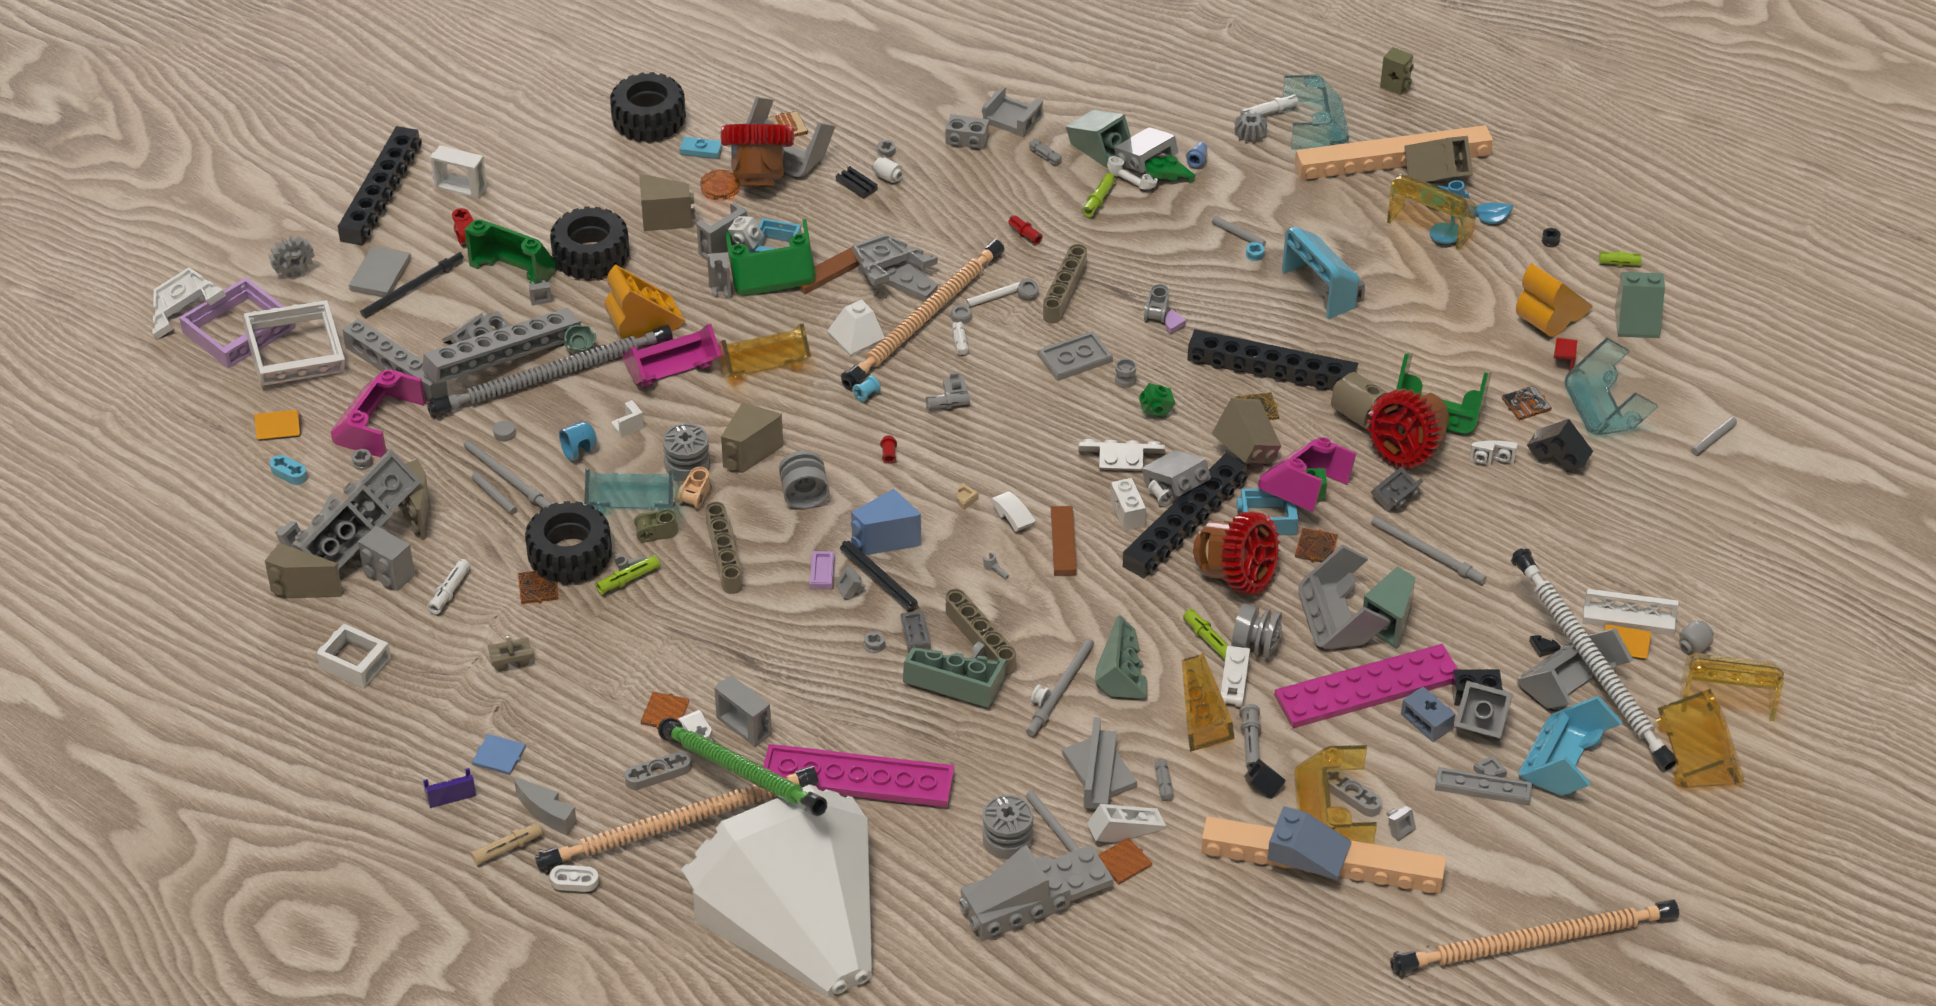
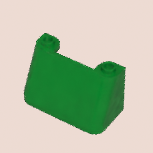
M481 219L474 220L465 228L470 267L479 269L480 264L489 263L490 266H493L497 261H501L528 271L526 275L527 279L530 280V285L531 282L535 284L542 283V280L548 282L557 271L555 260L543 244L535 238Z

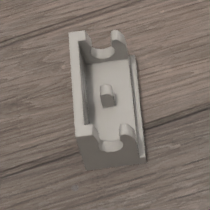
M728 252L707 254L709 288H712L713 297L717 298V292L723 291L726 299L731 298Z

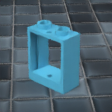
M762 218L759 228L764 236L754 249H749V253L776 249L762 246L766 237L789 241L795 234H801V225Z
M1260 488L1241 489V498H1237L1236 502L1237 511L1243 513L1248 512V508L1284 507L1285 517H1270L1274 521L1273 525L1277 526L1275 532H1278L1279 535L1297 534L1298 515L1295 504L1265 492Z

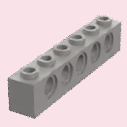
M357 319L342 329L345 348L380 371L394 370L422 378L424 396L428 402L429 398L433 397L436 399L448 393L446 381L435 384L422 370V359L361 320Z

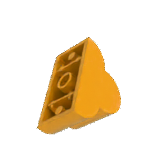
M1530 263L1523 276L1522 286L1524 290L1517 301L1516 313L1548 336L1554 337L1560 334L1570 321L1575 322L1582 319L1593 305L1565 284L1533 263Z
M617 265L610 270L607 283L611 292L606 297L605 309L623 340L630 336H634L635 339L644 337V334L664 325H669L671 331L684 324L685 319L669 293Z

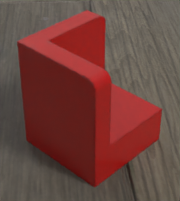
M1556 338L1553 358L1569 360V371L1573 372L1578 340Z

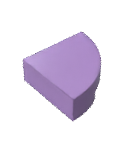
M1173 309L1167 313L1165 318L1167 332L1172 334L1186 326V320Z

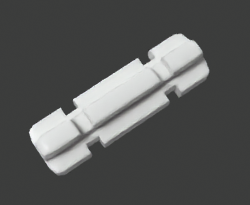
M954 322L952 324V331L957 354L960 356L966 355L968 353V345L966 343L964 325L962 322Z

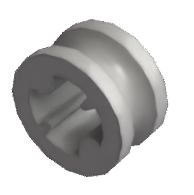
M890 140L880 141L878 143V155L883 158L892 157L895 154L894 142Z
M358 449L352 453V464L355 469L365 470L372 465L371 453L368 450Z
M874 631L867 633L864 636L865 650L869 653H879L884 648V636Z

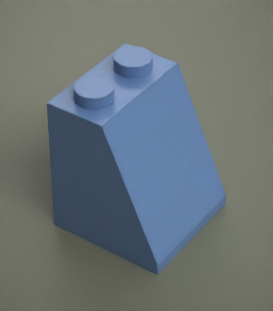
M895 489L851 512V542L865 555L921 545V514Z

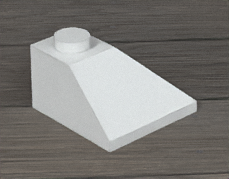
M862 299L844 307L827 331L828 335L850 357L876 346L885 338L873 310Z

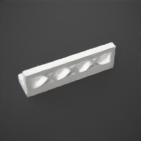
M1587 589L1582 623L1599 626L1610 624L1651 631V633L1674 635L1678 601ZM1591 597L1600 598L1603 601L1600 603L1590 602ZM1623 601L1625 604L1620 606L1615 605L1614 602ZM1646 604L1648 607L1643 609L1638 608L1637 605ZM1669 607L1672 608V611L1665 612L1661 611L1660 608Z

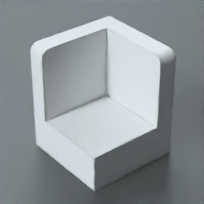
M633 400L625 403L626 416L612 421V427L621 438L644 428L643 412Z

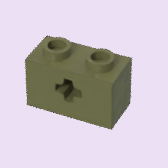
M1395 47L1388 51L1383 57L1380 88L1401 95L1406 89L1410 88L1412 84L1411 72L1414 68L1412 54Z

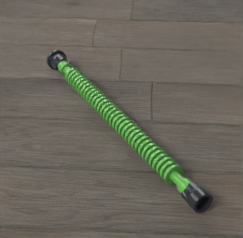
M665 718L660 722L658 734L662 739L682 743L684 748L792 804L798 803L804 807L805 811L814 816H821L825 813L827 809L825 798L813 792L803 791L800 785L694 731H686L681 728V725L674 718Z

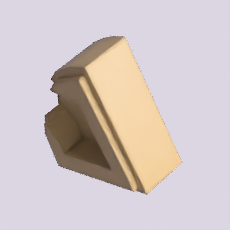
M962 483L958 487L957 502L963 510L979 499V493L966 484Z

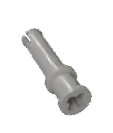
M1254 704L1244 705L1239 710V714L1242 717L1240 729L1245 737L1246 767L1248 770H1250L1258 758L1260 759L1258 737L1261 731V724L1258 721L1260 708Z

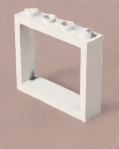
M327 300L244 314V330L260 386L344 372L345 359ZM322 319L332 355L263 366L253 330Z

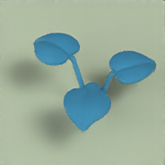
M1458 180L1450 182L1448 187L1425 182L1422 189V200L1428 207L1440 208L1445 203H1452L1450 224L1441 222L1433 225L1430 229V237L1435 242L1442 244L1455 243L1463 237L1464 227L1454 225L1455 207L1462 204L1465 198L1474 214L1479 215V220L1488 224L1502 222L1512 211L1513 204L1483 203L1478 205L1476 210L1469 197V192H1465L1464 183Z

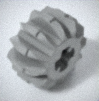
M1248 111L1247 114L1241 113L1235 120V135L1240 140L1245 139V142L1252 141L1254 143L1255 140L1261 141L1262 137H1265L1267 133V119L1263 118V114L1257 115L1256 112L1250 113Z

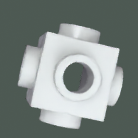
M738 216L728 229L732 240L736 244L746 245L748 249H754L764 236L754 217Z

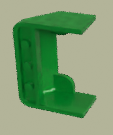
M802 219L804 233L792 236L789 240L790 247L749 253L746 245H732L730 233L726 232L735 292L738 295L747 296L800 287L802 285H810L816 280L806 219Z
M1405 353L1396 390H1413L1414 394H1421L1423 387L1421 379L1415 375L1408 374L1413 353ZM1484 372L1480 391H1468L1463 397L1462 404L1443 400L1449 414L1447 430L1466 434L1476 428L1485 403L1492 372Z

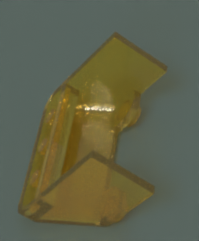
M1398 175L1392 181L1387 223L1391 224L1404 208L1406 198L1460 218L1456 250L1460 251L1474 233L1477 206L1474 201L1411 176Z
M804 323L799 324L794 330L731 344H726V340H721L718 344L722 354L718 358V362L724 377L729 378L730 381L740 380L742 375L789 365L791 368L801 367L803 362L811 357Z
M1702 653L1691 654L1686 658L1681 679L1680 710H1685L1691 681L1697 680L1770 689L1769 721H1774L1784 684V673L1776 663L1770 661Z
M1367 745L1328 746L1298 764L1294 771L1297 810L1307 812L1351 841L1374 844L1377 823H1352V816L1349 810L1339 806L1331 807L1327 770H1364Z

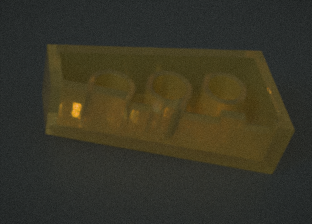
M1204 653L1182 659L1190 752L1234 739L1233 721Z

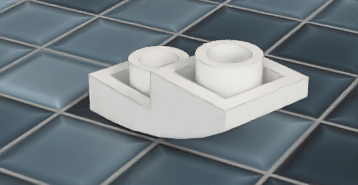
M1495 440L1472 443L1469 461L1491 465L1492 460L1514 464L1518 443Z
M1011 492L991 498V502L1000 517H1006L1015 532L1030 527L1036 522L1025 505Z

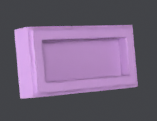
M812 551L810 589H832L834 552Z

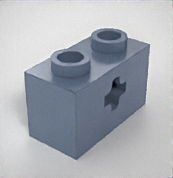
M1421 687L1403 699L1401 715L1432 742L1453 730L1455 713L1425 687Z

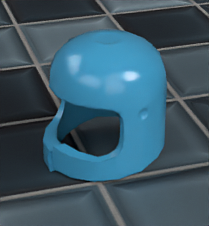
M578 422L559 431L563 453L570 461L578 459L579 447L584 448L586 451H591L596 446V432L587 422Z

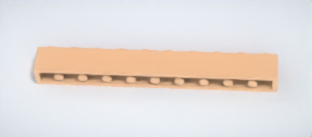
M1486 125L1300 149L1296 150L1295 168L1300 180L1406 167L1405 145L1460 136H1468L1471 158L1489 156L1492 151L1493 139Z
M1207 816L1202 836L1201 854L1301 870L1267 860L1269 841L1274 831L1273 827ZM1351 841V846L1339 877L1440 894L1446 856Z

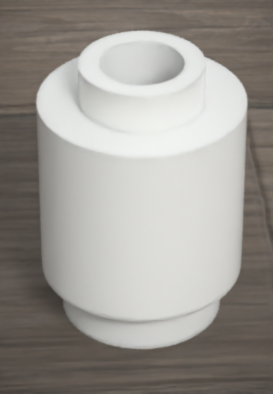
M879 157L874 162L873 171L877 176L891 183H895L902 178L903 171L901 165L885 157Z

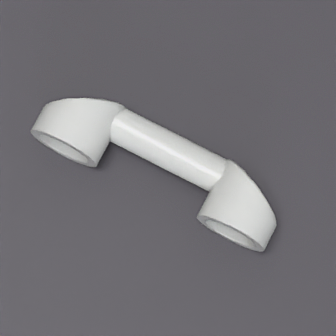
M1116 156L1109 157L1107 167L1113 175L1124 178L1139 186L1140 189H1152L1156 186L1157 178L1144 174L1141 179L1122 169L1124 161Z

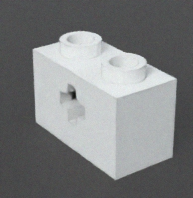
M1132 478L1111 482L1110 502L1123 530L1144 527L1146 507Z

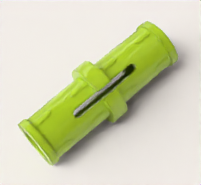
M1623 251L1599 252V264L1617 265V267H1622V265L1641 266V253H1623Z

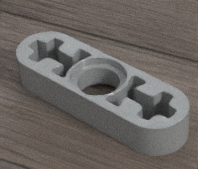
M676 752L632 766L625 771L626 786L632 790H639L685 775L691 770L690 756L685 752ZM655 768L664 769V771L660 774H655L652 772V770Z
M1329 768L1324 771L1322 785L1327 791L1365 816L1374 817L1380 813L1382 800L1379 795L1337 768ZM1348 789H1354L1358 792V794L1349 795L1345 791Z

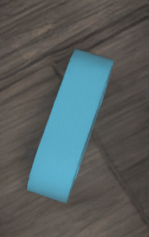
M284 455L275 456L270 460V468L273 475L294 485L302 484L307 480V472L303 464Z

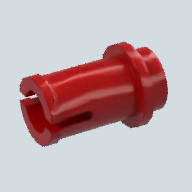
M884 436L880 441L882 460L884 463L890 464L896 461L895 448L897 447V441L893 436Z

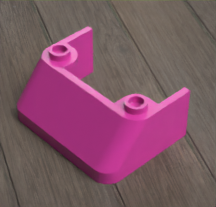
M710 323L696 333L637 350L636 346L632 347L622 358L636 385L641 384L642 388L653 385L654 380L699 366L701 369L713 366L712 362L717 360L722 354Z
M385 370L378 374L362 388L332 428V442L353 450L366 449L371 455L381 458L386 453L383 431L366 427L369 423V417L386 395L424 406L425 396L422 378L394 370Z
M1319 437L1290 453L1262 474L1258 487L1265 492L1313 512L1315 511L1323 480L1306 473V469L1325 468L1326 476L1348 484L1357 453L1332 443L1328 438Z

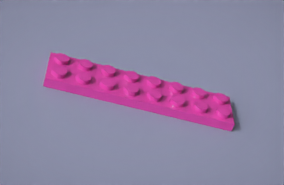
M1442 643L1275 689L1274 696L1291 727L1297 728L1409 696L1421 687H1425L1430 691L1451 685L1453 670L1458 668Z
M776 744L768 745L763 765L764 768L784 778L794 774L797 770L813 765L819 781L818 784L813 786H816L821 791L827 789L845 796L948 807L955 765Z

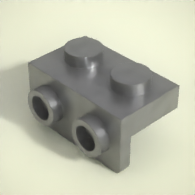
M1401 466L1371 491V494L1388 512L1393 507L1396 509L1400 508L1407 501L1405 497L1408 495L1410 498L1416 495L1421 490L1418 486L1424 481L1420 478L1415 482Z

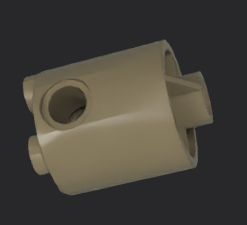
M1352 372L1341 378L1334 385L1331 406L1367 430V428L1371 427V424L1367 422L1368 419L1372 418L1368 414L1373 410L1371 406L1376 403L1378 398L1388 392L1358 373Z

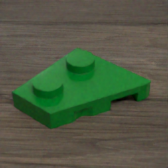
M1167 155L1166 157L1145 160V172L1153 178L1177 181L1179 176L1185 177L1188 182H1194L1196 175L1174 156Z

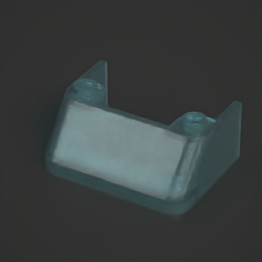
M1317 74L1284 76L1282 98L1295 94L1298 102L1321 101L1323 111L1313 114L1312 122L1293 123L1291 150L1349 143V132L1341 96Z
M1607 337L1566 375L1564 381L1587 430L1597 436L1633 430L1658 408L1656 403L1636 392L1619 407L1617 406L1609 388L1616 382L1618 377L1615 365L1630 351Z
M585 469L584 504H589L600 512H606V508L658 509V511L676 509L679 475L675 471H669V474L595 473L590 469Z

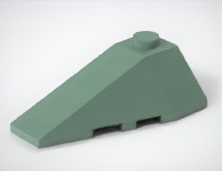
M1121 615L1115 620L1097 665L1095 683L1100 690L1105 691L1110 696L1143 699L1147 695L1146 676L1141 674L1140 670L1144 666L1143 661L1137 655V651L1140 648L1136 631Z

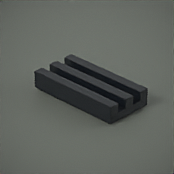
M851 166L847 167V171H841V175L839 173L836 174L837 182L863 199L878 190V184Z

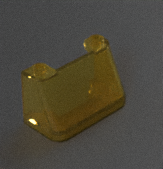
M1711 688L1658 708L1660 715L1657 718L1658 725L1661 731L1665 730L1667 732L1673 753L1678 759V763L1675 766L1676 771L1672 772L1677 785L1681 784L1683 788L1736 785L1745 782L1727 721Z

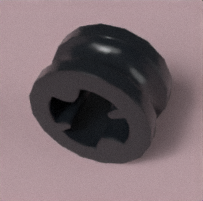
M1555 228L1545 229L1542 234V244L1547 247L1558 246L1561 236L1560 231Z

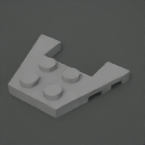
M886 233L853 244L852 249L873 286L889 281V274L883 270L885 267L899 264L908 259L912 260L922 269L936 265L938 262L936 255L931 254V256L923 254L924 250L920 248L911 249L907 247L906 242Z

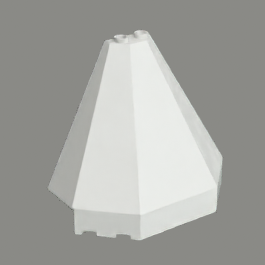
M807 785L802 787L803 791L813 792L826 799L827 809L824 814L814 816L805 811L804 807L798 803L792 804L780 797L721 821L716 827L717 833L711 840L706 839L695 852L697 857L690 864H685L681 870L694 889L695 922L828 998L835 994H841L846 989L863 984L872 978L868 819L853 797L847 796L845 798L837 792L827 789L821 791L816 786Z

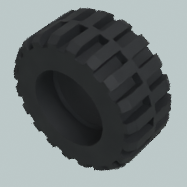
M643 72L635 76L634 74L630 75L628 79L624 78L614 87L610 95L613 125L620 134H625V137L628 139L633 138L639 142L642 140L646 142H652V140L660 141L664 137L669 138L672 136L673 132L679 131L685 122L684 90L677 81L675 82L671 77L667 78L665 74L660 73L658 75L655 72L644 74Z
M589 206L584 207V209L576 208L570 213L566 212L563 214L562 218L559 217L552 226L550 234L552 257L556 262V267L568 276L572 275L575 279L584 278V280H591L592 278H596V280L602 279L603 276L608 277L610 270L615 265L622 268L628 260L630 254L628 228L625 221L609 209L603 210L601 207L596 206L595 208H590ZM588 242H598L595 244H583Z
M563 501L564 503L562 504L554 503L549 508L544 507L540 510L539 514L536 513L531 518L525 532L527 556L531 568L538 572V575L544 578L546 575L549 581L555 583L560 581L561 584H568V582L576 584L580 583V580L585 579L587 581L591 579L594 574L598 575L607 566L612 555L611 533L607 518L598 509L595 510L593 506L589 504L583 505L582 502L578 501L575 503ZM564 539L583 540L581 543L573 546L555 545V543Z

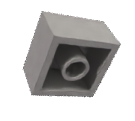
M375 526L358 541L363 572L368 577H373L384 586L398 591L415 576L411 547L407 542L378 526Z
M1467 681L1455 727L1501 740L1513 693Z

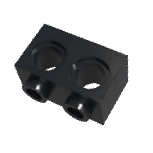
M1500 669L1453 670L1451 686L1454 706H1460L1467 681L1503 690Z

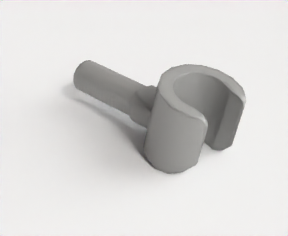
M990 552L989 559L983 557L985 569H994L1005 579L1009 577L997 564L996 554Z
M619 555L615 558V563L619 571L647 558L642 556L627 560L626 556Z

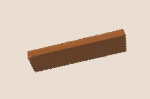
M853 247L814 266L816 280L810 285H802L797 288L806 294L859 266L860 264L852 252Z
M1051 506L1054 575H1076L1073 506Z

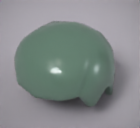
M574 325L565 332L564 345L572 354L579 355L580 352L584 353V351L594 348L596 333H593L589 326Z

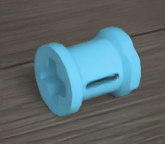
M870 375L861 384L854 385L852 390L855 397L859 401L864 402L871 394L880 392L881 386L878 380Z

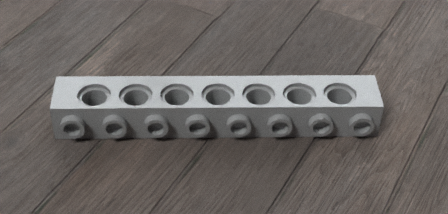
M568 308L423 353L422 370L435 384L562 344L564 343V334L569 327L581 325V321Z

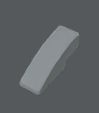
M516 777L514 780L516 796L523 806L545 825L568 835L576 824L575 807L560 802L558 792Z

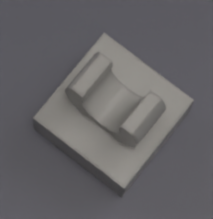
M545 280L537 284L531 282V285H529L531 305L551 303L550 283Z
M958 372L950 373V378L943 379L945 393L949 392L952 394L968 391L964 376L959 377Z
M290 521L285 527L281 526L276 530L275 534L281 544L296 549L293 543L296 540V535L301 530L297 522Z
M845 567L836 581V585L843 598L851 599L855 592L862 593L866 586L861 584V576L856 574L853 567Z
M1407 806L1400 810L1393 808L1386 813L1389 818L1388 825L1390 826L1392 837L1399 840L1416 828L1411 808Z

